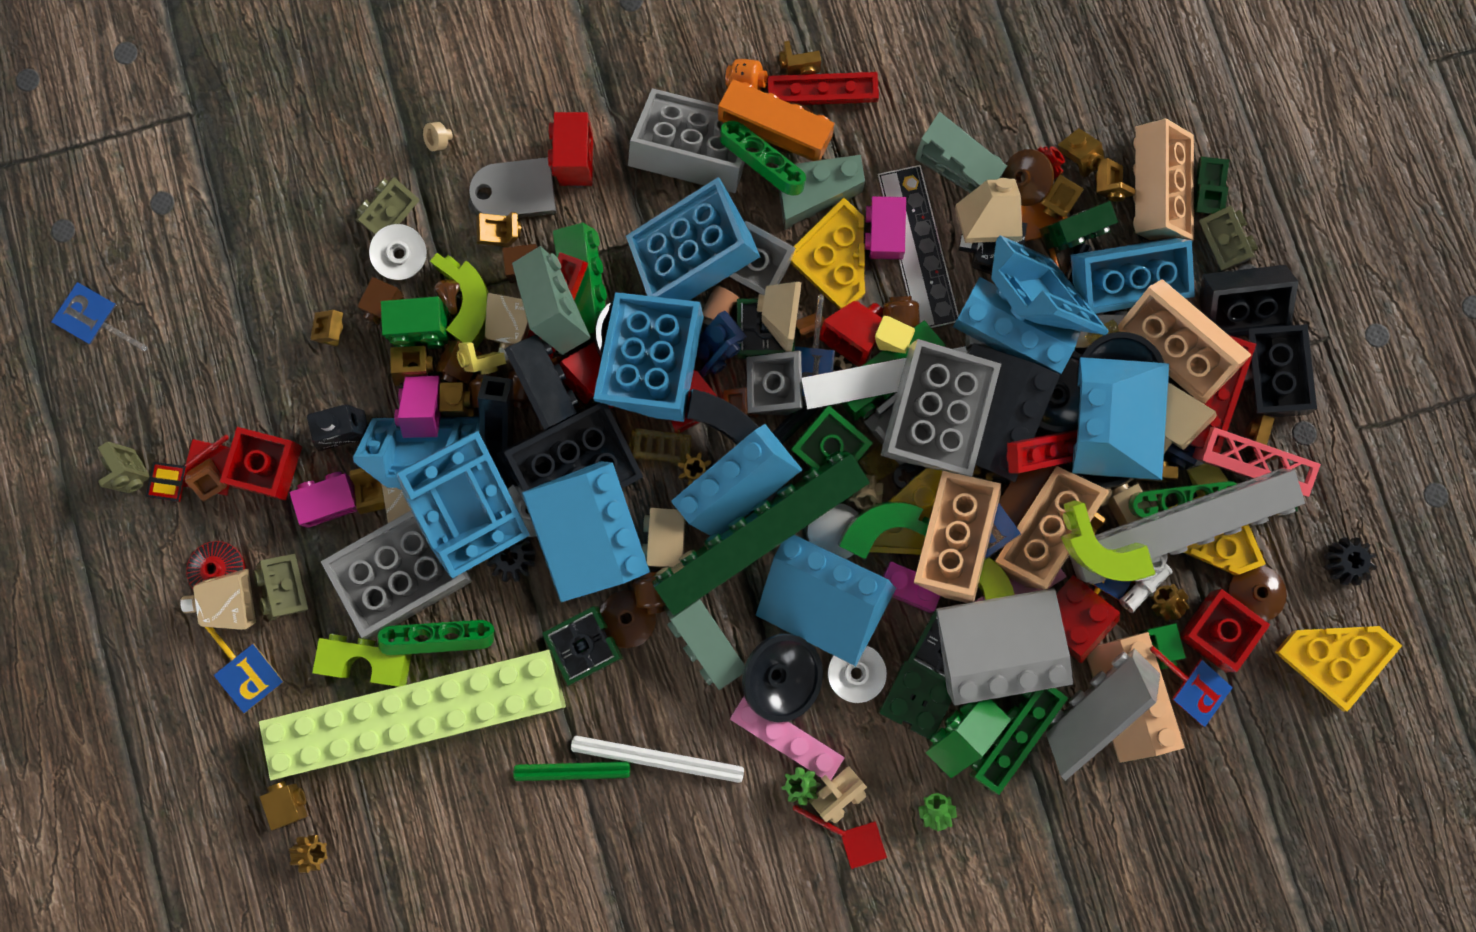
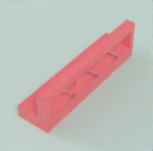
M1215 427L1210 428L1204 448H1195L1192 456L1198 461L1250 479L1270 473L1271 471L1265 460L1274 455L1279 456L1283 465L1282 469L1292 470L1301 464L1310 468L1305 482L1299 481L1302 494L1307 497L1310 496L1321 465ZM1217 435L1226 438L1230 450L1222 454L1212 451ZM1234 441L1239 442L1241 444L1236 446ZM1247 446L1253 448L1257 459L1249 463L1243 462L1238 452ZM1260 450L1265 451L1267 453L1265 455H1262ZM1233 454L1235 459L1230 458L1228 456ZM1287 459L1293 461V463L1289 464ZM1260 463L1261 468L1254 465Z

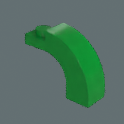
M890 501L875 504L860 512L850 521L837 544L839 547L866 559L874 541L884 531L891 528L904 527L926 536L930 518L924 516L922 521L919 520L923 509L910 503Z

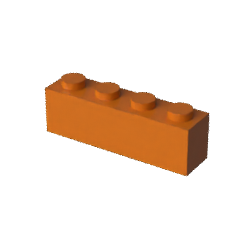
M733 79L718 105L719 121L723 123L738 121L761 139L811 161L821 160L833 136L835 123L827 117L808 112L800 105L785 102L772 93H764L757 90L746 82H739Z

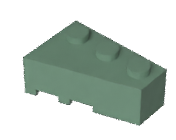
M940 111L922 137L915 157L917 161L969 193L986 180L1001 178L1007 167L998 156L989 152Z
M861 155L795 164L805 173L806 181L804 190L799 195L791 196L779 190L784 229L792 227L793 224L801 220L809 219L830 206L831 208L834 207L843 198L848 200L861 194L865 184Z
M539 246L512 263L531 331L562 355L591 338L560 270V261L553 253L549 254Z
M700 599L675 616H673L667 606H664V610L671 620L667 626L676 639L680 636L683 637L687 643L683 649L692 662L698 659L703 669L699 672L708 685L714 682L718 690H720L743 674L744 663Z

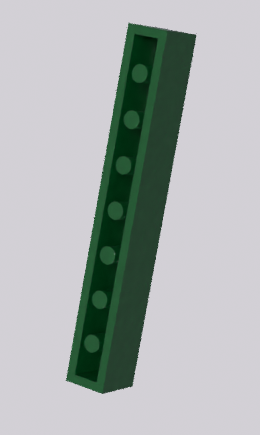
M839 450L826 458V464L818 469L813 467L803 473L801 481L795 485L790 483L782 487L777 492L779 496L770 502L764 500L753 508L754 512L745 519L743 516L735 519L728 525L730 529L721 535L715 533L704 541L705 546L696 552L693 549L683 554L679 558L680 563L672 568L667 566L658 571L654 576L656 579L652 581V584L673 616L868 485L870 482L853 455L847 451L841 452Z

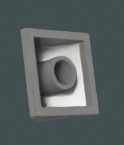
M745 221L760 258L729 277L765 295L766 286L779 284L786 274L796 248L752 223Z
M800 351L747 357V403L749 414L788 416L803 408Z

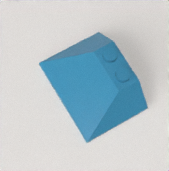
M1001 235L996 239L991 279L998 288L997 294L1012 306L1010 311L1016 318L1021 321L1027 319L1037 324L1106 335L1109 332L1050 257Z
M1079 358L1077 387L1081 388L1077 442L1073 445V474L1162 480L1169 363Z
M441 417L438 437L403 438L400 426L395 425L394 418H372L353 456L354 463L387 488L402 490L396 474L398 471L475 431L479 432V417Z
M478 431L461 438L396 473L404 498L429 546L451 578L460 575L530 535Z

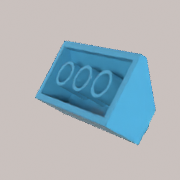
M1170 238L1071 255L1074 287L1095 314L1132 308L1147 288L1161 279L1184 298L1195 297L1192 240Z
M979 277L953 328L999 352L1033 362L1061 375L1075 349L1081 331L1037 324L1027 319H1024V321L1019 320L1011 313L1010 309L1012 306L1009 302L997 294V286Z
M766 424L749 434L671 500V502L690 525L710 536L715 533L721 535L730 529L728 525L741 516L745 517L757 504L770 497L802 469Z

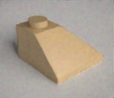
M999 178L997 180H986L956 204L955 210L965 243L996 242L1000 235L1012 241H1022L1021 195L1015 179Z
M801 282L766 286L765 295L759 294L757 311L762 312V322L785 352H792Z

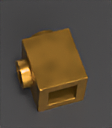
M285 781L267 787L269 793L260 796L271 831L308 817L304 806L306 804L305 794L301 788H298L296 783L286 786Z

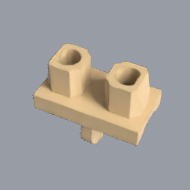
M848 766L832 781L824 775L821 779L826 786L816 793L817 799H809L808 801L825 822L830 820L833 823H837L844 817L843 808L848 803L859 804L866 798L864 790L867 786Z

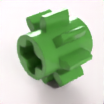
M796 767L794 775L785 774L787 781L782 790H786L789 794V802H795L798 799L799 805H807V798H818L815 793L817 787L821 786V783L816 782L813 778L815 776L814 771H807L805 773L803 768Z
M939 793L931 794L928 797H924V806H919V815L924 820V827H930L933 830L941 831L947 827H952L951 818L957 817L956 806L952 805L950 796L946 798Z

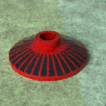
M221 541L208 542L198 547L190 556L186 570L187 579L193 589L194 585L204 580L244 570L245 564L242 555L234 546ZM211 564L216 566V571L213 574L208 572V567Z

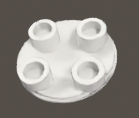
M838 504L808 525L809 542L844 559L851 557L854 553L839 547L837 543L847 525L858 513L845 504Z

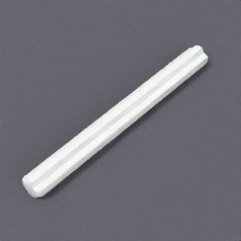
M574 736L571 744V751L737 783L742 782L744 768L742 766L587 737Z

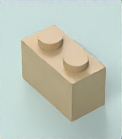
M650 508V515L644 516V532H649L648 544H643L642 550L648 568L663 569L667 566L672 568L680 563L679 558L684 554L686 520L677 509Z

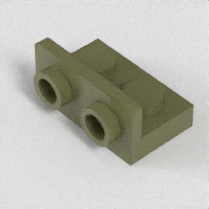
M395 177L390 178L388 181L383 178L373 190L377 193L370 202L365 199L355 212L359 215L355 220L375 235L379 230L388 225L400 224L420 199Z
M1230 205L1199 220L1222 272L1245 261L1256 259L1254 252L1259 249L1253 236L1247 237L1244 232L1243 226H1246L1247 222L1241 210L1235 212L1234 208Z
M108 441L98 447L103 456L101 458L102 464L111 472L98 481L101 487L132 493L139 490L143 486V482L150 478L135 449Z
M290 554L260 560L256 565V570H253V578L256 587L261 586L263 597L259 599L262 614H267L268 620L272 621L277 617L307 611L308 606L296 555Z

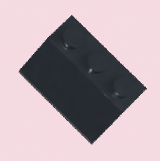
M1286 265L1202 274L1199 296L1201 312L1226 334L1233 337L1248 335L1247 330L1251 328L1291 326L1299 281Z
M1308 324L1248 329V341L1256 344L1251 359L1256 414L1288 417L1309 415L1317 409Z
M534 335L504 349L544 429L577 413L575 407L579 405V402L572 389L566 391L562 381L567 378L560 364H553L549 355L554 352L547 342L538 335Z

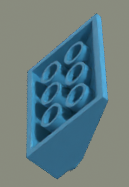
M719 177L626 235L646 294L652 297L689 301L760 258L750 231Z
M615 292L593 398L594 401L657 419L684 422L704 318L700 302Z
M601 461L522 492L560 602L624 584L650 572L613 463Z
M793 535L781 543L774 556L756 616L805 639L808 643L856 667L896 587L888 579Z

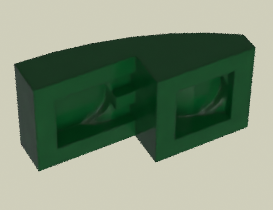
M1199 157L1195 190V212L1213 214L1226 208L1229 187H1226L1230 159Z

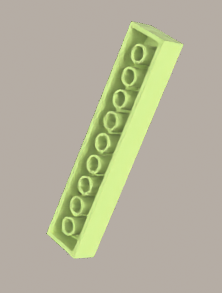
M546 650L259 721L269 777L270 780H275L566 708L556 661L551 651Z

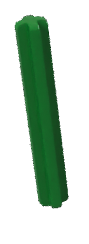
M629 762L515 765L513 769L515 781L628 778L630 776Z

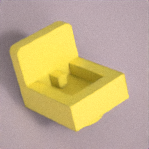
M472 342L458 344L457 358L460 366L464 367L466 372L480 371L481 375L498 371L497 366L506 364L503 352H492L476 356Z

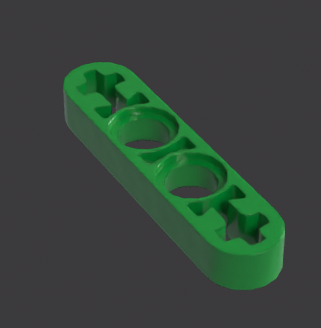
M727 121L722 124L720 142L783 193L794 196L803 192L806 175L799 167L742 123ZM746 148H756L759 152H749ZM774 163L777 164L779 167L770 168L766 166V164Z
M1227 481L1137 492L1130 497L1128 507L1134 516L1145 518L1158 513V509L1159 512L1167 510L1165 498L1170 493L1177 496L1178 505L1192 501L1193 494L1197 490L1203 491L1206 496L1234 486L1237 483ZM1142 500L1156 501L1157 506L1146 507L1144 513L1143 509L1138 508V503L1142 502Z
M486 620L387 626L378 633V647L386 655L484 649L491 646L494 642V627ZM449 633L459 635L458 638L453 640L444 638ZM419 635H426L429 637L428 640L423 642H418L414 640V638Z

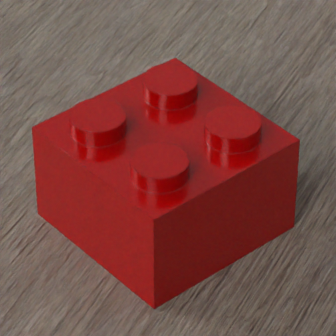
M554 112V122H549V139L552 140L553 149L548 150V165L552 167V176H556L559 186H593L594 133L588 112Z
M237 427L220 483L286 501L303 446L291 440Z
M1073 575L1056 595L1069 654L1079 663H1082L1119 622L1120 612Z
M1223 589L1209 592L1179 635L1183 642L1225 673L1238 672L1270 624Z

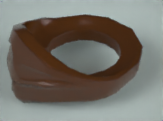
M440 280L435 286L436 293L447 307L452 318H455L458 315L456 294L460 285L455 280Z

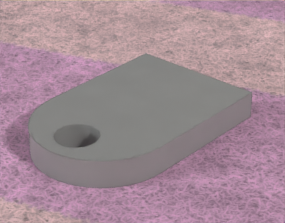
M548 157L490 164L480 169L471 181L470 198L476 210L481 214L507 216L510 212H517V218L556 214L552 167L548 165ZM481 188H490L492 193L488 199L481 200L477 197V193Z

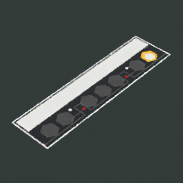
M921 165L878 174L883 197H906L905 254L903 259H899L907 294L912 296V300L919 303L920 323L925 320L931 328L955 323L959 315Z

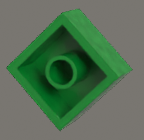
M439 296L381 301L382 335L394 347L427 346L429 349H440L449 340H452L451 335L446 331L447 327L451 324L450 313Z
M828 405L790 450L808 466L818 469L827 463L826 458L839 450L851 453L855 460L858 461L873 442Z
M991 699L965 703L960 709L961 712L955 710L944 721L947 724L945 729L941 727L930 738L933 744L925 753L950 778H953L983 757L1011 721Z

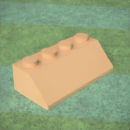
M1166 118L1136 126V137L1133 141L1135 148V164L1133 167L1135 175V195L1133 196L1135 217L1133 219L1135 233L1148 240L1181 238L1194 241V135Z
M1163 279L1147 288L1115 328L1118 332L1134 333L1150 341L1162 355L1164 363H1169V376L1203 404L1251 356L1247 350Z
M1056 466L1017 526L1021 534L1004 546L995 560L996 564L1003 569L1008 578L1029 588L1047 590L1070 555L1061 539V536L1072 533L1066 527L1063 519V513L1066 512L1064 504L1074 500L1084 502L1091 522L1109 491Z
M942 471L914 579L915 584L944 598L964 603L975 601L1001 495V483Z
M1148 632L1099 644L1087 657L1093 678L1101 671L1107 673L1113 667L1111 663L1120 653L1125 651L1128 654L1134 648L1160 673L1156 703L1112 740L1118 762L1120 763L1154 757L1185 748L1157 658L1150 651V647L1153 645Z

